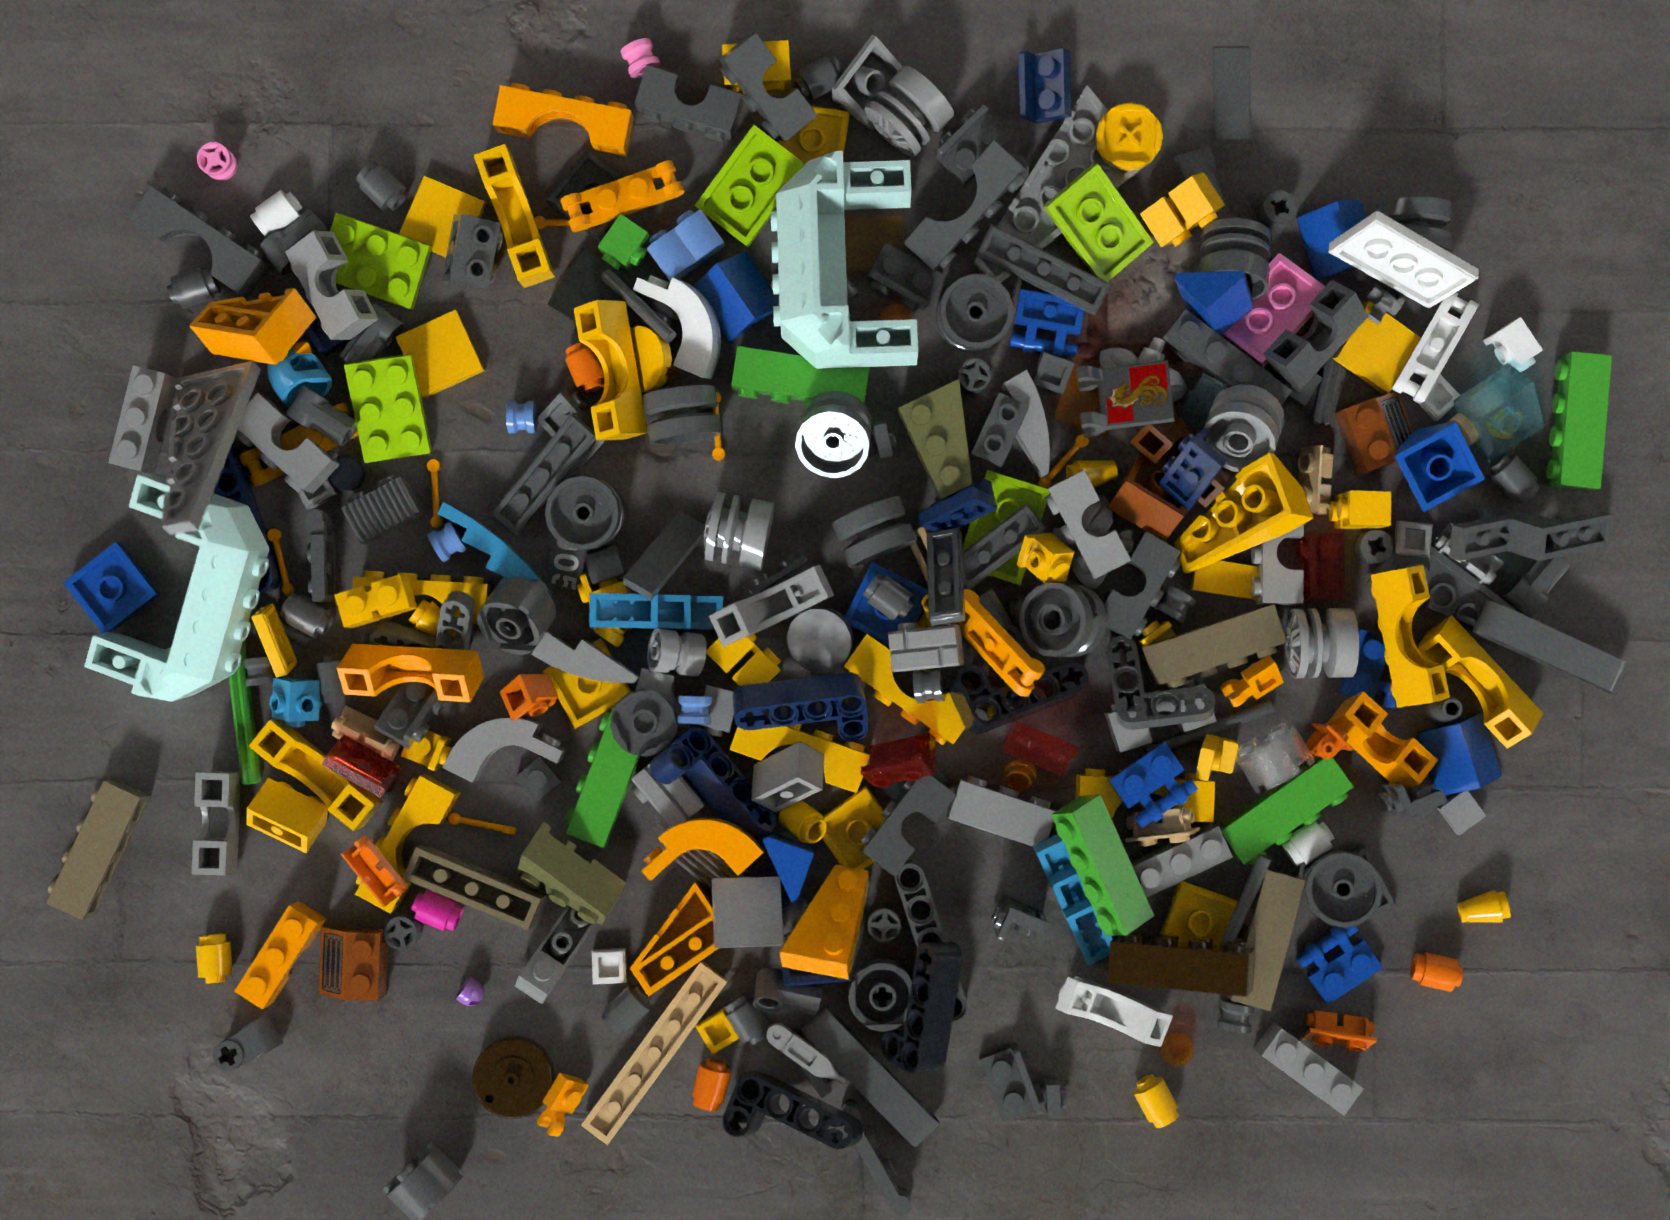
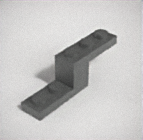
M1521 511L1455 524L1452 526L1449 558L1463 561L1509 551L1537 561H1543L1609 546L1612 514L1599 511L1553 520Z

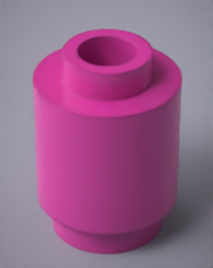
M427 889L425 893L419 892L417 894L411 911L416 912L414 919L444 932L446 929L454 932L465 907L459 905L458 901Z

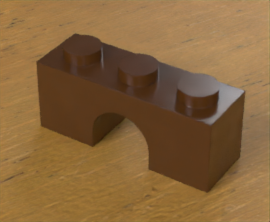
M1174 413L1175 422L1143 425L1130 443L1155 464L1161 457L1172 458L1174 455L1178 457L1182 452L1178 448L1180 443L1191 432L1194 435L1198 433ZM1222 468L1198 502L1206 508L1227 487L1237 472Z

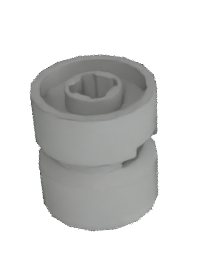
M654 629L647 648L649 670L661 673H669L670 670H675L677 675L693 677L700 675L706 659L705 637L697 633L682 632L678 635L675 630Z

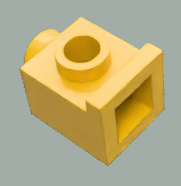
M1052 533L1025 535L1016 565L1020 568L1026 567L1044 584L1065 582L1075 552Z

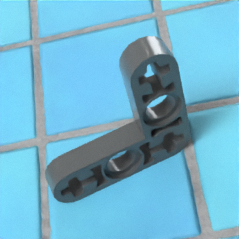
M451 592L441 606L436 636L393 622L382 621L372 631L369 637L370 645L411 647L412 643H416L423 648L468 650L475 613V602L471 596L464 592ZM457 606H459V610L462 613L459 617H454ZM450 628L458 631L462 638L456 639L451 637L446 629Z
M1118 636L1113 638L1107 645V660L1118 723L1123 728L1136 730L1207 720L1213 715L1215 711V696L1208 688L1197 686L1145 693L1136 643L1132 639ZM1119 648H1124L1126 652L1127 665L1121 666L1120 655L1118 654ZM1123 676H1131L1137 683L1133 688L1123 689L1117 682ZM1133 699L1136 712L1135 718H1130L1127 713V700ZM1195 699H1202V702L1205 703L1204 709H1198ZM1180 700H1185L1186 712H1181ZM1168 701L1176 709L1169 715H1162L1156 710V707L1160 702Z

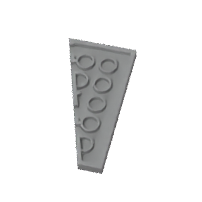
M1086 85L1073 106L1072 117L1065 118L1058 132L1049 143L997 226L1042 250L1062 235L1059 228L1042 206L1093 163L1099 164L1116 190L1143 169L1132 171L1115 169L1106 163L1099 154L1095 135L1100 120L1108 110L1088 85ZM979 257L974 261L975 266L983 275H987L1000 283H1003L1012 275Z
M254 361L175 378L174 387L178 390V396L173 398L172 407L177 412L176 418L171 422L168 459L172 462V469L166 472V481L170 484V492L164 496L162 527L170 535L198 530L203 521L206 508L214 493L217 480L225 465L228 452L235 440L237 429L245 414V409L261 371Z

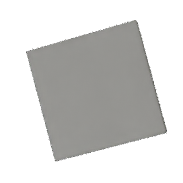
M780 877L713 878L711 880L714 948L784 945Z

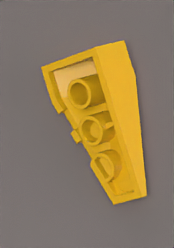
M1268 453L1242 468L1235 476L1237 480L1226 492L1222 491L1215 498L1216 503L1204 516L1199 515L1174 542L1175 548L1181 551L1178 557L1184 573L1188 574L1284 535L1314 519L1302 486L1274 453Z

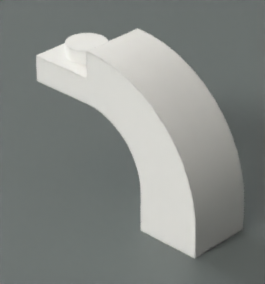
M650 275L648 280L637 277L633 288L634 291L668 305L680 319L683 332L682 342L673 366L699 377L712 379L721 351V332L716 314L708 300L695 287L680 279L672 277L667 288L669 282Z
M1075 976V978L1067 977L1065 984L1060 989L1059 1000L1055 1007L1066 1014L1102 1023L1142 1043L1159 1047L1163 1043L1173 1015L1144 1001Z

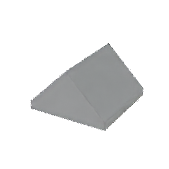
M871 35L832 87V101L843 110L850 111V115L866 127L874 130L875 126L865 113V106L870 101L877 102L876 95L880 91H884L894 97L888 86L889 81L903 66L875 35Z

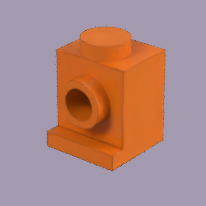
M519 674L499 691L512 721L518 720L524 714H529L531 717L539 716L545 713L548 707L553 706L558 698L549 674Z

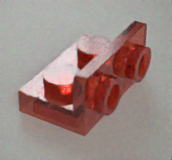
M1304 533V537L1297 541L1296 546L1297 559L1302 560L1303 600H1345L1344 533Z
M1013 721L1002 751L1063 776L1070 759L1075 760L1080 747L1020 722Z
M929 732L870 746L869 765L861 767V775L874 787H889L892 783L906 780L917 781L924 776L935 774L936 738Z
M345 734L325 756L322 766L379 798H382L386 792L391 791L402 769L400 765L382 757L377 752Z

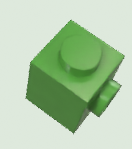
M620 214L598 245L600 252L604 254L601 259L616 270L621 266L629 272L633 265L637 267L647 254L645 247L651 238L647 231Z

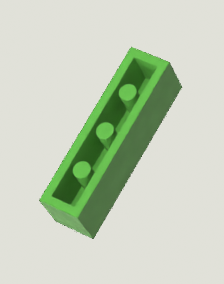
M737 346L731 386L733 390L738 391V396L757 399L758 394L770 395L771 401L790 404L791 399L804 401L803 406H806L807 402L818 394L829 391L847 392L860 399L864 404L870 367L816 369L800 355Z
M1570 352L1560 356V360L1556 363L1554 375L1555 379L1558 380V389L1552 400L1555 425L1551 428L1549 434V444L1553 446L1552 459L1548 461L1546 468L1547 479H1550L1549 488L1579 491L1601 489L1612 355Z
M613 707L611 713L606 711L602 718L599 730L604 731L600 743L594 742L587 761L591 762L592 765L588 775L582 774L576 788V793L580 794L576 807L572 805L569 807L564 820V824L568 825L567 835L602 848L608 845L640 756L623 750L613 737L610 723L615 707Z
M1315 757L1219 825V828L1230 852L1237 862L1243 865L1248 862L1252 865L1256 862L1259 854L1266 856L1265 850L1274 843L1277 846L1292 838L1294 835L1292 830L1303 823L1304 826H1308L1315 822L1321 816L1319 811L1330 804L1331 807H1334L1347 799L1348 794L1346 792L1354 786L1334 758L1324 759L1322 757Z
M1101 794L1079 796L1051 814L1056 824L1057 833L1065 844L1070 856V862L1077 871L1084 893L1090 900L1097 916L1098 925L1103 930L1105 936H1127L1151 919L1154 914Z

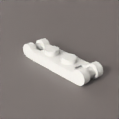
M1457 292L1441 302L1392 390L1399 394L1403 391L1414 397L1413 401L1420 405L1427 398L1479 306L1478 303L1472 300L1467 302L1457 297ZM1449 309L1462 314L1460 319L1449 314ZM1413 373L1425 378L1422 385L1409 380Z

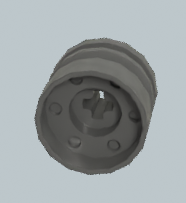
M1243 218L1220 219L1203 227L1200 235L1201 246L1199 254L1201 260L1198 264V272L1244 271L1253 300L1264 295L1269 288L1270 267L1268 260L1271 256L1270 246L1272 244L1270 229L1262 223Z

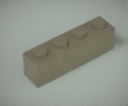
M1275 604L1144 646L1142 649L1154 685L1167 684L1168 689L1186 684L1187 676L1197 673L1198 679L1216 674L1218 673L1216 667L1227 663L1228 668L1247 663L1246 656L1256 653L1258 658L1277 653L1276 646L1287 643Z
M117 779L105 780L97 785L91 796L93 804L88 814L83 815L77 825L76 831L79 834L74 844L69 845L62 857L64 866L60 874H57L49 884L48 893L50 895L46 904L80 920L95 916L151 795Z
M426 844L415 847L403 876L407 881L525 930H529L534 926L546 894Z
M1267 869L1244 920L1241 938H1236L1235 940L1247 942V948L1255 949L1253 990L1247 997L1225 995L1231 1001L1271 1011L1306 880Z

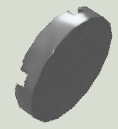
M813 606L802 611L790 624L787 633L788 649L793 659L804 669L814 673H828L839 668L852 651L853 630L848 620L837 610Z

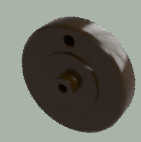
M506 1036L492 1042L479 1055L472 1074L473 1089L481 1105L490 1113L505 1119L524 1118L540 1109L544 1104L542 1101L555 1080L553 1062L547 1051L536 1041L523 1036Z

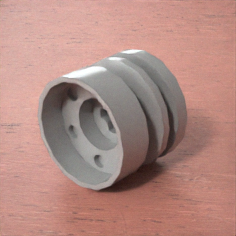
M903 66L889 81L888 86L894 97L884 91H880L876 95L877 102L870 101L865 106V113L886 141L904 154L916 157L921 151L919 144L927 145L930 142V137L924 126L934 132H939L954 116V111L945 96L925 76L910 66Z
M718 492L711 509H709L703 540L705 560L714 562L718 548H723L721 563L727 564L734 550L739 551L740 567L762 571L775 503L753 498L747 512L741 511L740 496L734 495L731 508L727 509V493Z
M1316 608L1307 609L1306 613L1303 609H1291L1288 614L1285 631L1287 643H1285V654L1292 678H1304L1306 673L1309 678H1318L1322 664L1328 678L1353 677L1356 673L1359 659V632L1356 616L1352 608H1326L1322 622Z

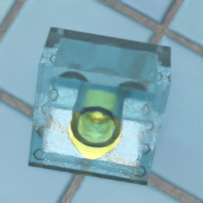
M1509 363L1491 373L1481 382L1453 400L1457 414H1464L1475 426L1479 440L1474 442V444L1489 464H1492L1498 457L1508 453L1545 427L1534 382Z

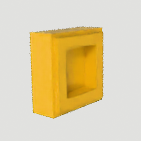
M724 1007L698 1022L695 1026L712 1055L739 1039L726 1018L728 1013Z

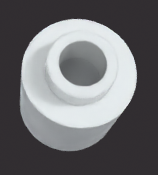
M279 190L255 207L256 212L250 215V217L263 235L268 237L275 231L287 228L301 216L298 211L303 207L291 191L285 194L282 190Z
M1315 821L1295 831L1293 837L1282 844L1287 856L1298 867L1303 863L1305 865L1309 864L1332 849L1333 846L1330 841L1335 838L1324 822L1318 825Z

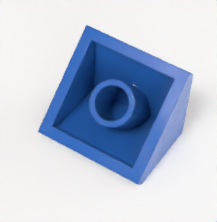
M1361 200L1336 201L1296 218L1312 276L1319 281L1358 270L1330 254L1329 243L1366 218Z
M746 251L716 263L693 286L703 294L712 306L720 331L729 343L772 315L773 306H779V298L777 295H773V289Z
M1244 271L1175 273V281L1186 309L1220 336L1253 308V298Z
M1455 421L1414 430L1393 454L1423 512L1485 480Z
M1481 713L1416 733L1419 743L1438 759L1429 773L1434 789L1443 790L1444 795L1480 789L1502 776Z
M769 832L764 835L762 840L789 899L793 902L798 899L814 855L815 847L774 832Z

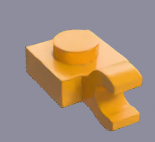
M1268 655L1240 672L1243 679L1227 680L1220 688L1225 697L1235 692L1229 696L1233 707H1238L1250 696L1257 700L1284 683L1276 662Z
M559 1073L542 1101L547 1108L538 1117L537 1124L548 1128L551 1123L547 1134L555 1137L560 1136L565 1127V1113L573 1114L589 1085L581 1078Z

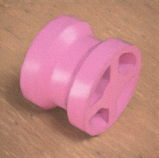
M649 38L635 40L625 45L620 51L623 59L629 63L628 72L631 78L643 77L646 65L659 68L661 65L658 57L652 53L653 44Z
M209 142L199 149L197 163L200 169L212 179L226 181L236 173L237 159L222 144Z

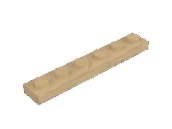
M700 961L581 1124L583 1128L606 1145L611 1142L728 982L726 978L703 961Z

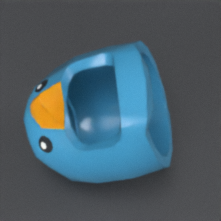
M301 341L295 343L288 351L287 357L277 365L267 364L270 386L276 398L285 407L289 408L303 385L322 397L328 393L332 386L331 376L319 359L312 353L308 342Z

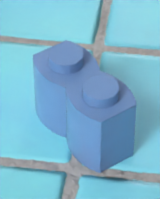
M701 209L695 213L692 210L685 212L676 220L678 225L669 232L663 229L649 240L651 245L646 249L670 282L672 277L676 279L683 278L698 265L725 247L724 241Z

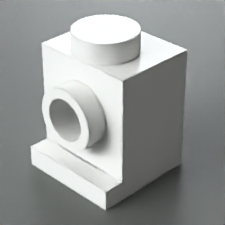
M1521 317L1508 323L1483 340L1486 346L1491 343L1496 348L1494 350L1495 355L1503 365H1507L1510 370L1515 368L1518 373L1535 364L1536 361L1533 357L1543 351Z

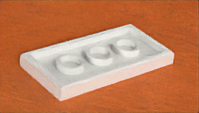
M1375 211L1329 243L1330 254L1427 308L1433 307L1478 279L1479 275L1478 268L1379 211Z

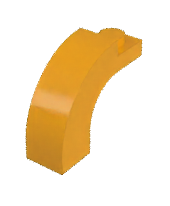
M694 818L670 827L658 837L666 848L662 850L658 846L644 859L647 866L642 870V873L651 881L682 853L702 849L719 855L739 875L763 854L765 849L751 834L734 823L718 818Z

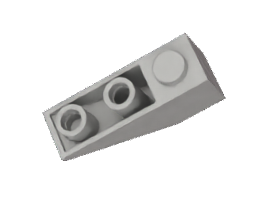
M568 905L515 983L516 988L541 1004L544 1003L595 926V924H590L580 918L577 914L578 911Z

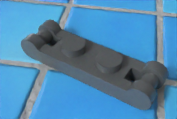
M854 1100L845 1101L841 1106V1110L856 1117L861 1122L860 1105ZM862 1124L863 1135L855 1146L892 1211L898 1216L907 1215L911 1210L910 1194L907 1189L898 1187L894 1180L898 1175L889 1158L882 1159L877 1150L881 1147L877 1136L872 1129L866 1131Z

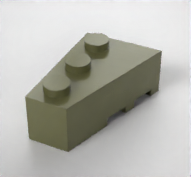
M958 379L899 407L897 412L939 501L956 494L962 488L972 485L960 382Z
M543 821L522 853L516 875L520 876V881L527 887L535 890L540 888L548 893L549 898L554 903L562 907L568 905L577 910L578 916L590 924L597 922L603 925L627 883L595 859L589 862L576 854L574 850L577 846L571 841L567 840L565 844L558 841L549 834L552 827Z

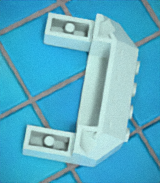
M835 151L809 160L776 193L777 211H771V231H777L778 242L772 243V263H778L779 274H772L773 295L779 294V306H773L774 326H780L781 338L816 369L917 365V319L849 322L844 210L910 208V160L843 162V151Z
M158 473L137 474L128 507L162 519L164 496L170 492V484L166 481V476ZM214 493L210 498L199 529L175 535L176 538L198 545L200 548L172 647L161 649L115 631L96 634L92 637L84 667L132 684L131 693L135 695L171 702L193 696L232 676L237 671L241 663V654L239 653L242 642L250 632L249 618L251 611L257 605L260 597V592L258 591L259 583L269 566L267 556L270 548L248 505Z

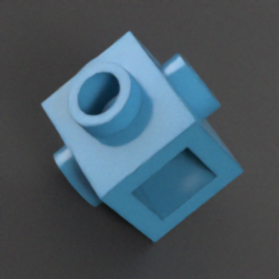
M307 677L273 678V694L270 697L272 718L285 721V726L304 727L305 721L319 720V710L322 706L320 680Z

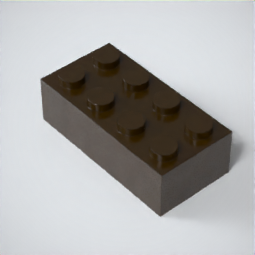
M1133 931L1127 936H1119L1110 941L1108 983L1247 997L1253 990L1255 949L1247 948V942L1227 940L1222 946L1213 945V939L1192 937V940H1188V942H1180L1177 935L1158 934V937L1148 939L1145 938L1144 932Z

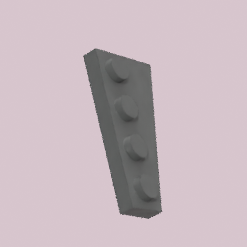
M1432 546L1430 558L1393 555L1392 552L1391 556L1381 562L1373 573L1424 565L1430 598L1420 606L1445 617L1452 615L1459 623L1471 628L1475 627L1486 600L1501 604L1515 611L1517 610L1486 586L1480 584L1474 577L1442 553L1437 552ZM1371 577L1366 582L1369 585L1372 584Z

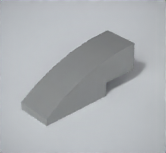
M1025 370L1003 383L1001 388L1006 396L1020 401L1029 407L1015 438L1038 477L1043 478L1049 473V431L1037 388L1028 371Z
M546 632L540 643L531 653V655L550 666L587 679L613 683H637L639 680L638 674L587 640L582 639L575 649L553 633Z

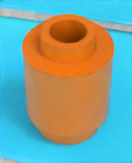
M581 342L565 350L567 355L565 361L577 390H585L586 393H592L603 388L604 373L596 354Z
M1424 952L1423 954L1415 953L1410 967V979L1417 981L1418 985L1452 992L1455 986L1460 987L1463 967H1459L1458 959Z
M708 1058L707 1062L699 1063L691 1094L694 1097L693 1105L707 1111H718L720 1104L724 1103L732 1073L726 1067L727 1063L725 1061Z

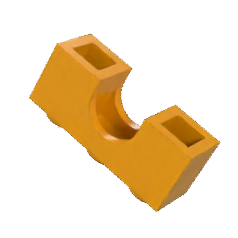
M1364 691L1348 698L1341 704L1327 724L1330 726L1335 724L1341 728L1349 737L1346 742L1389 782L1402 783L1405 790L1421 784L1438 759L1414 737L1403 740L1390 734L1382 725V721L1388 713Z
M301 901L290 904L234 992L262 1010L273 1004L291 976L289 971L301 953L311 945L327 918Z

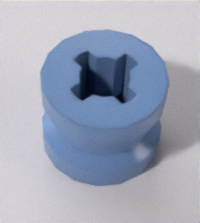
M508 400L506 405L508 433L516 434L519 430L536 433L538 427L536 401L528 400L526 403L518 404L515 400Z
M453 521L447 522L440 531L433 530L427 533L432 547L443 562L450 560L451 555L455 552L462 553L468 550L466 543L461 541L463 536Z
M678 697V703L682 706L681 714L678 715V723L711 724L708 707L712 704V697Z

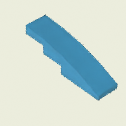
M445 502L442 503L437 514L467 528L461 541L491 555L485 568L503 577H520L530 581L537 579L547 586L534 568L505 540L476 519ZM547 586V588H548V592H547V593H548V594L550 595V597H551V595H552L553 592H552L551 589Z
M590 593L589 627L715 630L709 616L723 609V596L656 594L650 600L641 594Z
M1057 834L1033 845L1043 871L1087 965H1091L1109 956L1110 941L1113 940L1112 936H1105L1103 930L1098 925L1097 916L1090 900L1084 893L1077 871L1070 862V856L1063 840Z

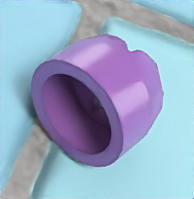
M469 976L461 986L455 999L464 1005L476 1006L484 997V988L479 981Z

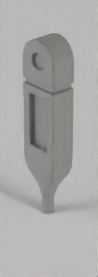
M773 1023L768 1027L766 1035L768 1042L817 1077L835 1079L842 1085L846 1082L844 1078L838 1075L830 1059L824 1053L796 1033H793L785 1025Z

